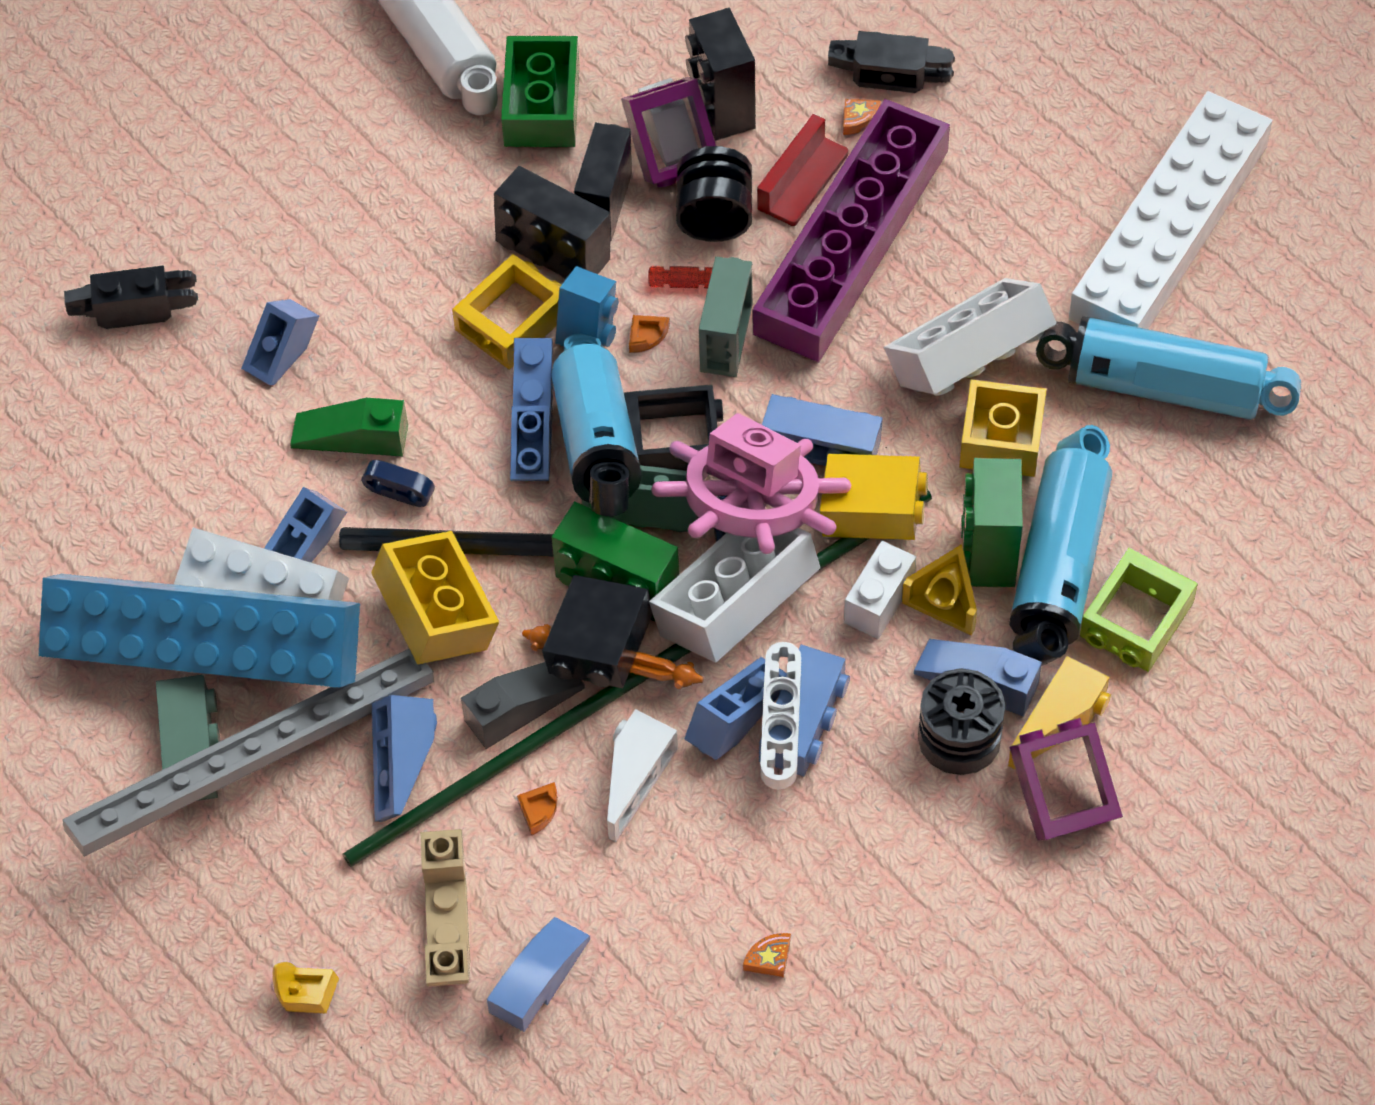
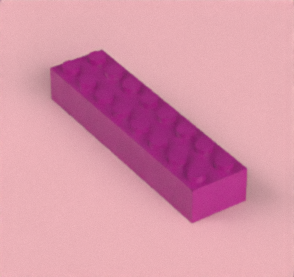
M884 99L753 307L752 323L754 336L818 363L820 362L946 156L949 146L950 124Z

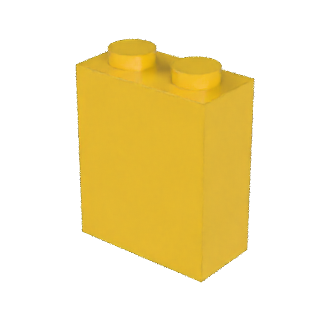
M828 454L824 478H847L851 482V489L847 493L822 494L820 514L833 520L836 524V530L833 534L825 535L822 533V537L915 540L917 524L924 523V501H919L920 495H927L928 473L921 472L920 456Z

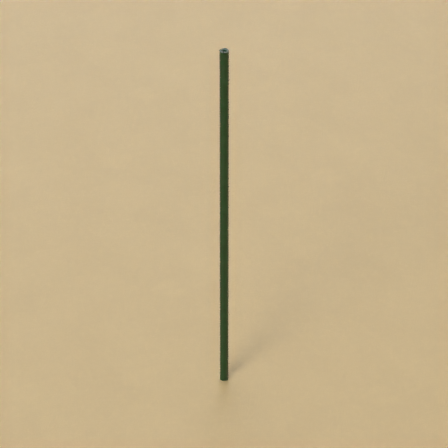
M928 489L927 495H920L919 501H924V504L932 499ZM841 538L817 553L820 564L819 570L870 538ZM675 643L657 654L656 657L668 659L674 663L692 651ZM629 672L623 688L607 686L342 853L345 861L350 867L359 863L643 683L649 677Z

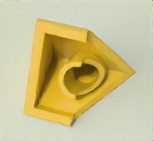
M961 544L906 578L903 583L902 604L972 636L976 626L977 607Z

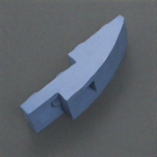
M514 338L511 481H549L553 410V381L551 376L552 338Z

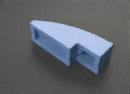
M554 917L528 943L486 1000L489 1013L525 1032L543 1003L549 1004L590 941V935Z

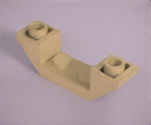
M462 830L420 832L427 945H425L426 985L429 987L469 983L470 944Z

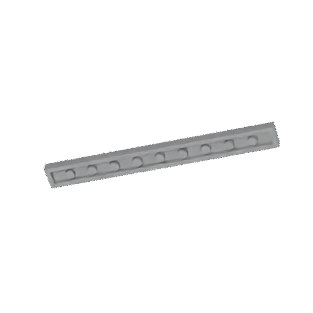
M407 649L356 674L354 683L341 688L330 687L62 819L64 831L85 857L371 714L372 703L389 695L407 696L433 683V671L426 663L417 665L410 649Z

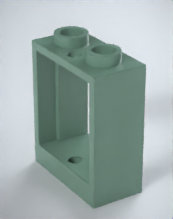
M715 256L699 325L700 372L737 377L753 306L751 261H744L735 257L723 258Z

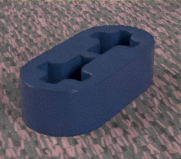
M380 460L370 461L361 478L363 485L370 491L416 507H425L435 490L434 483L425 475Z

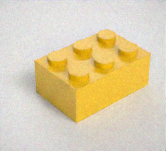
M442 532L382 544L371 574L417 665L487 650L498 627L499 620L453 532Z

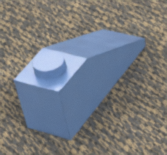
M303 487L264 549L312 562L327 545L347 514V511L319 492Z
M929 639L914 669V674L932 680L941 673L963 668L979 671L990 677L1001 689L1006 704L1005 710L1024 717L1039 685L1042 662L1004 647Z
M763 657L754 661L697 702L684 738L686 741L697 747L702 753L717 760L743 739L763 716L765 659ZM779 669V677H787V673ZM781 690L773 692L770 697L773 702L779 697Z
M389 695L372 703L375 822H383L402 814L434 740L437 717L434 713L433 699Z

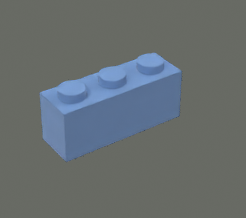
M772 394L762 425L796 443L802 439L811 440L813 449L804 458L810 463L826 466L828 454L877 455L881 442L883 417Z
M801 644L799 647L801 653V686L797 775L804 777L809 764L816 765L823 747V742L819 741L823 730L830 731L837 712V709L833 708L837 697L844 698L850 676L845 674V658ZM781 690L776 704H788L793 699L792 694L787 690ZM783 725L774 726L769 731V735L779 741L786 740L792 734L791 730ZM761 740L759 742V762L761 761ZM775 753V767L782 770L784 769L783 753Z

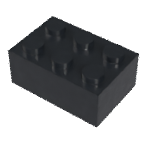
M730 7L689 19V35L685 36V43L690 58L686 59V67L689 76L696 78L715 140L756 129L755 58Z
M518 166L494 192L495 241L504 248L514 250L529 258L534 264L544 266L559 274L565 280L576 266L599 274L610 260V212L521 166Z

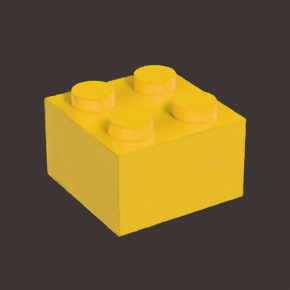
M971 379L959 468L973 469L974 458L1022 459V476L1035 477L1047 389Z

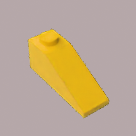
M1066 656L1012 746L1021 743L1019 735L1042 729L1044 736L1059 732L1057 724L1081 718L1082 725L1089 724L1095 714L1102 716L1111 699V694L1107 693L1110 677ZM1056 745L1031 752L1032 759ZM1010 751L1008 766L1015 770L1016 768Z

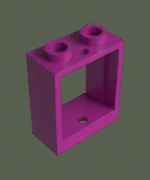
M685 77L621 98L644 180L651 184H657L658 188L677 183V164L658 170L642 116L643 111L688 97L701 146H716L696 78Z
M1081 718L1057 724L1059 730L1057 733L1044 736L1042 729L1019 735L1020 744L1009 747L1037 841L1048 840L1123 817L1095 722L1082 725ZM1083 737L1102 804L1050 819L1031 752Z

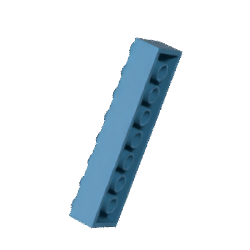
M61 573L43 577L39 656L341 688L354 683L356 678L360 603Z

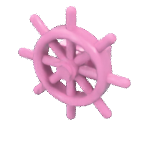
M737 413L710 433L709 445L700 451L680 441L672 442L669 447L670 453L689 463L686 481L655 482L652 485L651 491L656 497H686L690 508L699 517L688 528V533L691 537L699 538L714 527L732 535L757 538L760 551L764 554H770L775 548L774 536L792 532L803 524L825 535L833 534L836 530L835 522L814 511L818 494L847 493L851 489V482L847 478H818L814 467L804 458L813 449L811 440L802 439L796 443ZM709 475H712L720 479L704 481L705 478ZM787 494H799L794 500L784 496ZM716 496H727V497L724 498L723 500H720V499L717 498ZM768 504V505L772 506L773 508H772V509H765V506Z

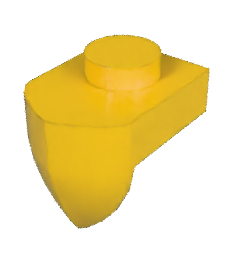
M290 962L277 963L272 969L274 992L286 1011L327 1013L339 981V977L333 969L299 968Z

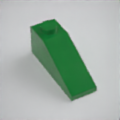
M366 397L296 413L290 443L291 449L403 457L408 431L404 400Z

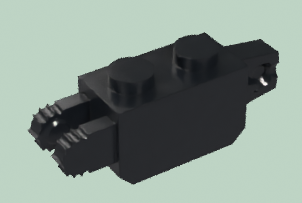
M858 31L857 40H831L828 51V66L853 71V81L859 87L917 93L923 89L924 81L935 83L950 82V79L954 76L952 64L955 62V56L950 48L946 49L945 47L943 49L942 47L928 46L929 38Z
M164 265L90 274V284L81 288L64 291L65 307L68 316L86 315V317H95L98 326L105 329L166 322L172 317L171 310L189 308L196 305L198 293L190 288L195 286L197 278L189 270L165 272Z

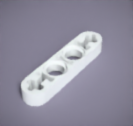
M777 642L771 645L765 656L760 773L765 785L777 790L786 789L791 786L797 776L801 653L795 645L789 642ZM780 657H788L787 677H779L778 662ZM777 690H787L792 694L793 699L788 704L779 705L774 703L770 697ZM783 725L788 727L792 734L786 740L779 741L773 739L769 735V731L774 726ZM775 753H783L784 769L782 775L774 774Z

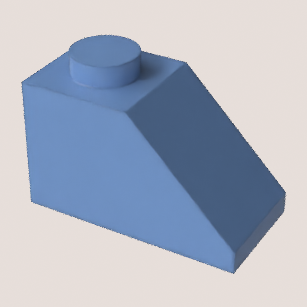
M291 299L267 302L241 369L270 386L275 385L307 349L319 315Z

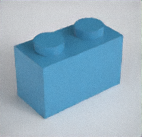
M577 266L559 288L555 344L564 347V340L567 337L581 333L598 338L603 348L604 346L609 347L616 334L613 317L619 304V299L615 297L617 281Z

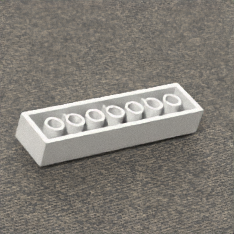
M1207 91L1072 292L1069 320L1080 324L1082 316L1149 329L1265 151L1273 119Z

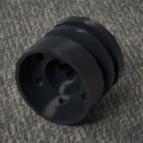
M705 146L694 149L682 156L677 164L676 223L683 233L694 239L706 242H723L735 239L747 232L752 224V164L748 158L735 149L723 146Z
M963 668L949 670L933 678L923 691L918 728L920 749L931 765L945 773L957 775L976 773L990 765L999 753L1006 704L1001 689L990 677L975 670Z

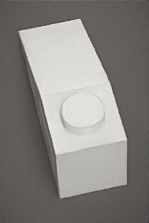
M635 709L628 721L622 720L613 735V741L615 742L607 825L609 839L614 842L618 840L678 750L677 730Z

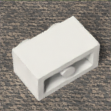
M881 541L845 598L844 623L879 639L902 602L904 581L908 576L915 573L916 556Z

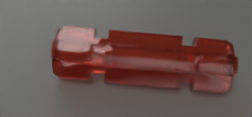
M650 266L648 283L650 287L664 288V284H669V288H699V285H704V289H708L713 267H705L704 270H699V267L670 266L669 270H665L664 266Z

